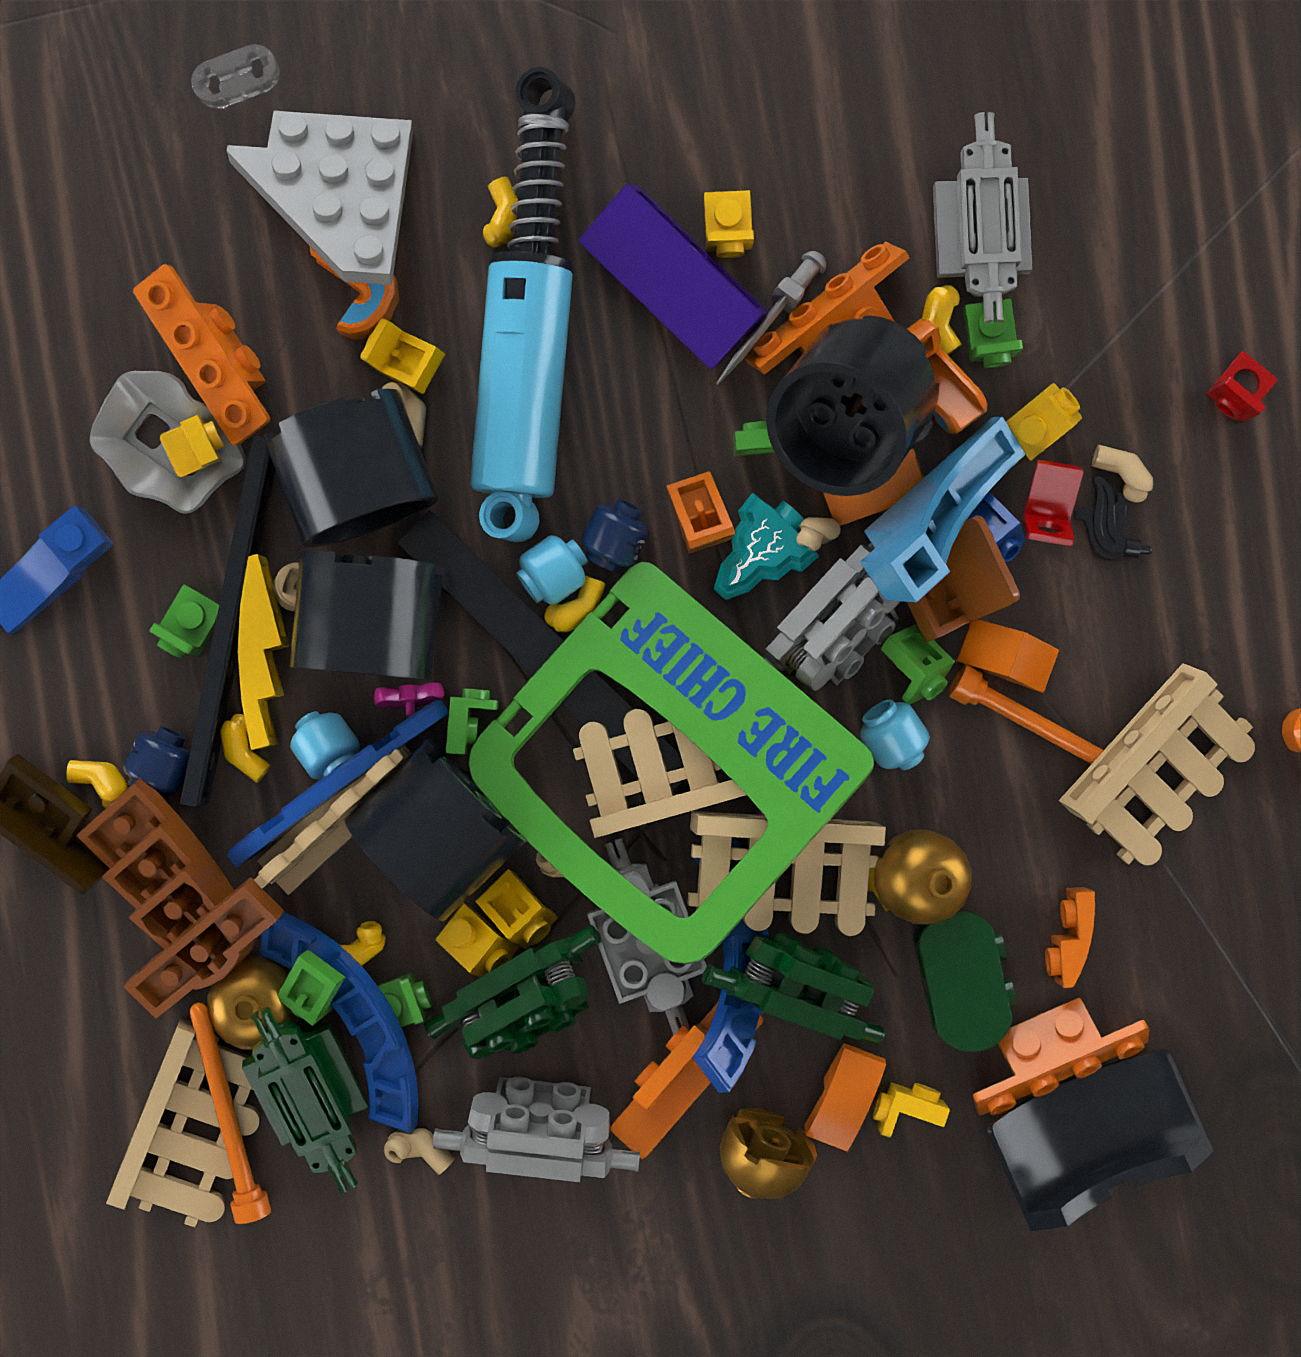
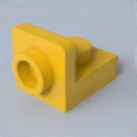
M750 190L705 192L706 252H716L717 257L735 258L743 256L744 250H752L754 230H752Z
M510 869L475 901L509 941L524 949L542 941L550 932V925L558 918L550 908L544 906L518 875Z

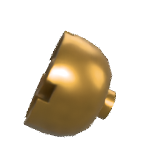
M909 830L895 836L888 843L891 846L885 851L883 858H878L875 865L874 886L880 902L888 910H891L895 916L913 924H939L952 918L965 905L971 890L972 870L966 854L950 838L930 830Z
M259 955L246 956L227 976L214 983L207 995V1007L214 1031L224 1042L239 1049L253 1050V1046L262 1040L254 1021L251 1019V1015L260 1010L262 1015V1008L264 1007L270 1008L277 1025L287 1020L297 1024L299 1020L291 1012V1009L280 1002L277 996L291 970L275 961L258 957Z
M746 1107L740 1109L737 1117H734V1115L731 1117L724 1131L720 1144L722 1168L738 1191L749 1198L781 1199L798 1190L817 1157L815 1144L810 1137L805 1135V1131L799 1127L795 1134L790 1129L781 1126L786 1118L778 1113L762 1108Z

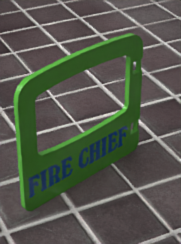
M640 562L629 568L597 608L586 616L517 693L511 704L483 731L473 745L469 759L470 772L474 783L489 798L500 813L510 821L518 832L549 863L632 935L663 958L671 962L683 964L701 961L715 951L870 776L874 768L872 752L866 745L659 568L649 562ZM620 600L629 610L610 629L601 619ZM600 671L657 711L712 759L748 795L767 818V830L689 917L678 918L618 873L549 808L514 766V757L517 752L590 672ZM524 708L533 717L514 737L505 727Z

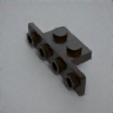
M17 754L6 762L0 773V834L24 851L27 856L33 858L59 877L65 884L71 886L77 892L85 894L103 879L102 876L109 869L106 864L74 841L92 808L21 755Z

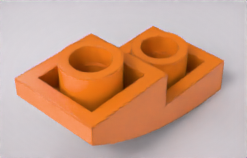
M914 448L909 451L891 479L879 488L868 493L853 496L824 493L832 518L841 526L892 507L924 478Z
M1085 887L1066 888L1067 900L1061 901L1060 914L1062 925L1064 928H1069V934L1051 935L1052 948H1046L1045 964L1048 976H1054V982L1063 988L1074 987L1087 959L1092 940L1095 917V891Z
M843 1043L823 1078L825 1090L805 1123V1135L848 1152L875 1097L886 1067V1059Z

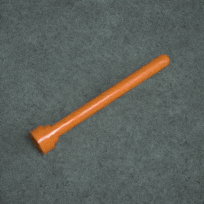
M967 664L962 666L949 688L948 696L961 704L966 705L969 702L976 705L979 702L1090 764L1104 751L988 687V681L982 678L983 673Z
M198 1002L190 1008V1017L236 1190L232 1193L234 1200L231 1201L230 1206L236 1224L251 1223L266 1217L272 1210L267 1192L261 1191L260 1185L255 1184L209 1009L206 1004Z

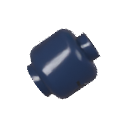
M618 499L615 505L599 504L595 508L582 534L581 541L587 549L585 556L595 564L614 572H618L620 567L633 566L650 533L648 525L640 519L643 511L622 499Z
M160 726L158 732H140L123 764V771L130 778L127 784L131 786L141 778L161 796L163 794L176 793L186 775L190 755L188 747L183 745L186 737L164 726Z

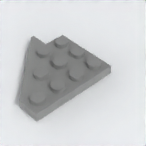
M274 111L267 148L227 146L229 162L344 282L392 285L413 139L412 120Z

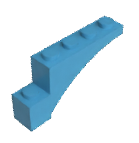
M992 417L864 531L875 549L863 558L860 563L885 600L917 602L950 572L946 565L951 547L965 521L989 490L1025 455V452L1003 417Z

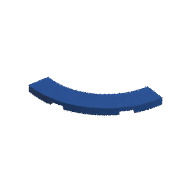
M436 699L394 727V730L372 745H368L281 809L282 812L264 825H260L228 851V858L238 868L265 850L299 822L365 775L384 756L390 755L395 749H402L432 728L449 714L445 704L441 699Z
M732 837L731 847H741L736 837ZM694 858L699 866L700 858ZM730 860L729 873L740 860ZM742 919L723 940V970L729 972L731 966L744 971L747 970L751 957L745 954L753 941L756 932L769 936L768 928L763 931H754ZM721 990L711 1026L703 1042L692 1056L718 1093L730 1092L742 1074L756 1044L753 1037L756 1032L759 1016L764 1014L755 1005L728 995L724 990Z
M283 912L274 924L261 933L259 956L275 961L291 970L297 958L305 951L310 950L345 976L333 998V1002L330 1004L341 1017L350 1034L357 1036L366 1059L363 1066L369 1092V1120L411 1133L418 1125L417 1079L406 1037L390 1004L370 975L346 950L314 926Z

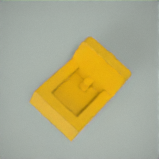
M382 318L368 337L360 358L384 376L424 394L445 353L436 346L402 331L392 322Z
M1052 383L1008 419L1006 423L1025 452V455L1031 461L1072 429L1082 419V416L1078 412L1080 405L1074 395L1066 388L1062 387L1059 389L1055 383Z
M199 415L181 421V426L160 435L161 443L178 477L187 476L222 460L218 449L225 446L214 422L210 421L205 424L203 417Z
M464 903L435 939L469 973L478 977L484 976L511 960L512 956L519 949L518 945L500 934L473 907Z
M891 1082L887 1094L881 1092L877 1098L873 1119L877 1120L876 1127L880 1134L891 1138L899 1112L944 1127L950 1108L944 1100L939 1099L941 1092L919 1083H914L913 1088L910 1089Z

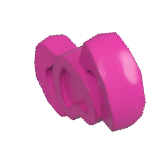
M435 682L422 686L402 685L394 689L379 687L375 689L373 701L377 707L384 709L405 707L406 716L411 717L415 714V706L428 705L436 699L443 701L445 691L441 683Z

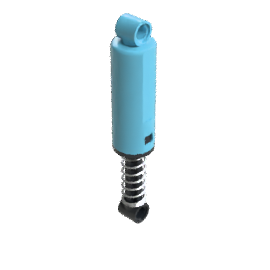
M544 67L531 68L525 72L519 79L515 90L516 100L523 109V116L518 120V127L520 129L517 132L518 137L523 141V145L515 151L517 157L521 159V164L514 169L515 175L520 178V183L512 188L513 193L518 197V202L511 206V211L517 218L516 221L509 225L510 230L515 234V239L511 240L507 245L510 251L493 253L489 257L470 486L473 490L490 494L482 503L479 512L480 524L483 530L492 537L512 542L526 541L537 531L540 521L539 512L532 502V498H547L554 493L574 266L571 261L551 255L552 244L559 242L557 238L553 237V226L561 223L558 219H554L555 207L562 205L559 200H556L557 188L564 186L560 181H557L558 170L565 168V165L559 162L560 151L567 149L564 144H561V136L569 131L567 121L574 112L576 105L575 95L565 82L551 70ZM548 90H552V95L548 102L539 106L542 95ZM513 506L516 514L515 521L510 527L506 528L503 519L504 514L508 508Z

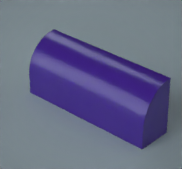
M626 184L578 240L711 370L723 362L769 313L638 185Z

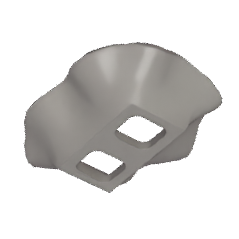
M130 371L122 374L105 398L90 432L92 449L106 461L129 493L163 502L184 514L192 513L201 507L225 480L244 469L246 457L241 444L232 445L206 404L194 400L179 378L161 371ZM150 415H156L169 425L170 430L181 426V421L199 415L203 417L205 424L210 421L214 422L225 446L218 449L222 460L198 470L192 476L178 477L162 443L157 448L151 449L138 440L137 432Z

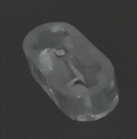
M258 44L248 45L198 65L192 74V89L206 106L215 109L224 108L272 89L279 80L280 68L269 49ZM255 59H259L263 65H266L262 68L264 75L260 78H255L254 74L249 72L252 70L251 62ZM216 75L220 81H224L219 84L221 92L217 94H212L208 88L204 89L209 86L208 78Z

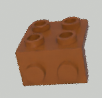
M977 515L966 520L959 531L946 563L950 572L919 601L907 603L926 643L969 622L1019 601L1020 593L1014 578L1002 557L992 532L982 516Z

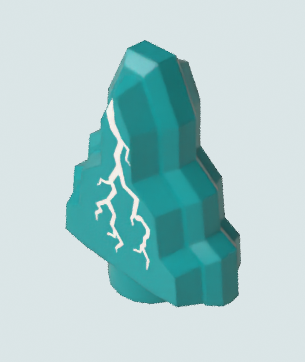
M752 492L738 511L741 522L734 530V537L731 538L733 551L720 565L714 590L724 600H728L750 592L762 579L778 581L791 569L802 572L820 557L816 551L808 550L807 546H800L796 541V537L801 531L799 525L804 518L786 502L782 501L774 509Z

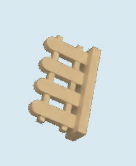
M1184 663L1059 800L1072 814L1086 821V825L1094 833L1099 835L1105 830L1122 847L1117 855L1127 864H1130L1133 859L1143 865L1156 863L1161 857L1162 847L1154 836L1164 825L1175 831H1182L1188 828L1193 820V812L1185 803L1195 791L1208 797L1217 795L1224 785L1223 775L1216 769L1226 756L1236 762H1245L1252 757L1255 751L1254 741L1247 734L1253 726L1241 717L1235 722L1218 704L1224 697L1215 689L1218 684L1206 672ZM1196 727L1215 744L1205 756L1187 739ZM1165 761L1184 778L1174 791L1155 773ZM1134 796H1137L1153 812L1143 825L1124 808Z
M634 709L626 714L624 718L626 734L610 738L607 728L601 723H586L579 732L581 747L573 749L576 760L585 758L594 793L586 795L588 806L598 804L601 817L590 820L594 838L747 795L733 780L719 783L716 771L721 768L670 722L654 726L651 715L642 709ZM674 733L684 767L667 772L658 737ZM630 746L639 780L623 785L613 750ZM687 779L691 791L674 796L671 783ZM642 792L646 804L629 808L626 796Z
M404 746L402 749H395L390 755L384 756L365 775L299 822L260 857L257 862L263 868L258 872L259 876L254 881L261 889L265 888L269 883L274 884L276 882L287 895L291 894L353 837L345 824V817L412 754L409 748Z
M691 811L690 830L696 835L702 836L701 845L692 844L691 857L700 858L698 890L697 893H688V906H696L697 910L729 874L730 860H741L762 837L768 826L765 815ZM831 819L792 862L790 898L774 897V883L743 918L744 923L754 931H763L772 923L773 911H789L790 925L799 933L807 934L814 931L818 926L819 914L827 913L835 914V925L843 934L847 936L859 934L865 926V917L875 916V904L867 902L869 868H875L879 856L870 855L871 845L884 846L886 827L873 821ZM732 837L748 838L747 847H731ZM825 842L840 843V852H824ZM823 865L838 866L836 901L821 900Z
M180 1018L106 1204L124 1210L129 1196L141 1200L139 1209L150 1212L152 1205L155 1204L187 1215L184 1224L195 1227L198 1219L205 1222H214L222 1217L225 1210V1199L221 1193L211 1190L216 1176L224 1179H231L233 1176L221 1132L217 1142L183 1131L188 1117L219 1128L220 1126L211 1092L200 1088L205 1076V1070L197 1039L194 1036L195 1032L192 1021ZM215 1034L218 1043L220 1036ZM218 1045L227 1081L239 1085L232 1100L241 1134L243 1136L251 1135L257 1130L260 1122L258 1110L254 1106L245 1103L250 1090L253 1089L242 1069V1061L251 1056ZM182 1065L194 1069L189 1083L177 1079ZM165 1109L176 1112L171 1126L159 1123ZM147 1152L159 1156L154 1170L142 1166ZM170 1160L203 1171L204 1174L200 1184L197 1185L165 1174Z

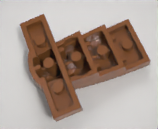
M141 778L134 782L76 835L109 867L102 878L136 908L129 919L164 949L132 975L123 986L155 1019L192 989L198 990L211 986L227 976L250 953L256 938L274 924L284 912L251 877L234 890L219 866L190 828L165 799Z

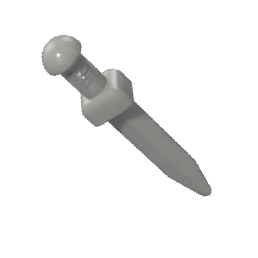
M816 251L805 253L801 257L804 262L792 277H786L778 284L772 295V301L776 304L733 356L717 381V385L744 359L783 309L791 313L798 307L809 283L818 272L823 274L826 270V260L821 253Z

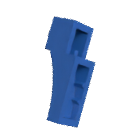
M76 505L71 507L38 535L40 538L32 548L0 579V625L8 634H15L80 580L84 576L82 571L115 545L86 509Z

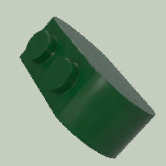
M961 908L952 918L939 924H919L914 932L913 941L932 1028L947 1044L962 1051L977 1052L996 1045L1004 1038L1011 1027L1013 1018L1010 1006L1017 1004L1014 986L1010 977H1003L1000 961L1006 960L1007 955L1001 933H994L993 927L986 920L965 908Z

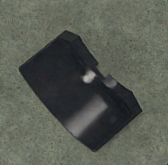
M1164 1048L1109 1063L1087 1077H1073L1060 1083L1055 1090L1046 1095L1033 1096L996 1118L987 1126L988 1135L1030 1231L1067 1227L1089 1210L1111 1199L1112 1197L1108 1189L1132 1179L1136 1188L1163 1178L1191 1173L1213 1152L1171 1053Z

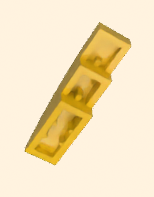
M259 554L248 556L240 602L238 637L241 702L251 750L278 745L267 700L284 695L273 651L290 646L280 606L273 594V580L267 558Z

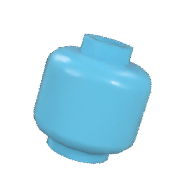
M550 535L520 556L521 570L516 572V575L536 603L543 600L550 605H555L584 585L585 573L582 566L588 563V560L574 540H570L565 544L561 538Z
M891 699L885 700L873 706L863 716L862 721L864 724L860 730V737L864 745L872 752L873 758L880 767L885 769L900 767L901 770H908L922 761L924 758L923 750L928 745L930 736L910 704L904 702L895 703Z
M317 711L305 715L295 725L297 732L292 737L290 743L292 752L309 776L321 780L359 753L361 747L357 737L341 715L332 712L319 714Z

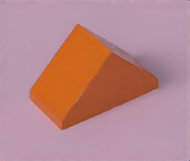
M710 471L666 485L689 554L729 541L734 537V527Z
M976 619L969 623L956 662L967 664L977 670L1044 693L1059 649L1026 632Z

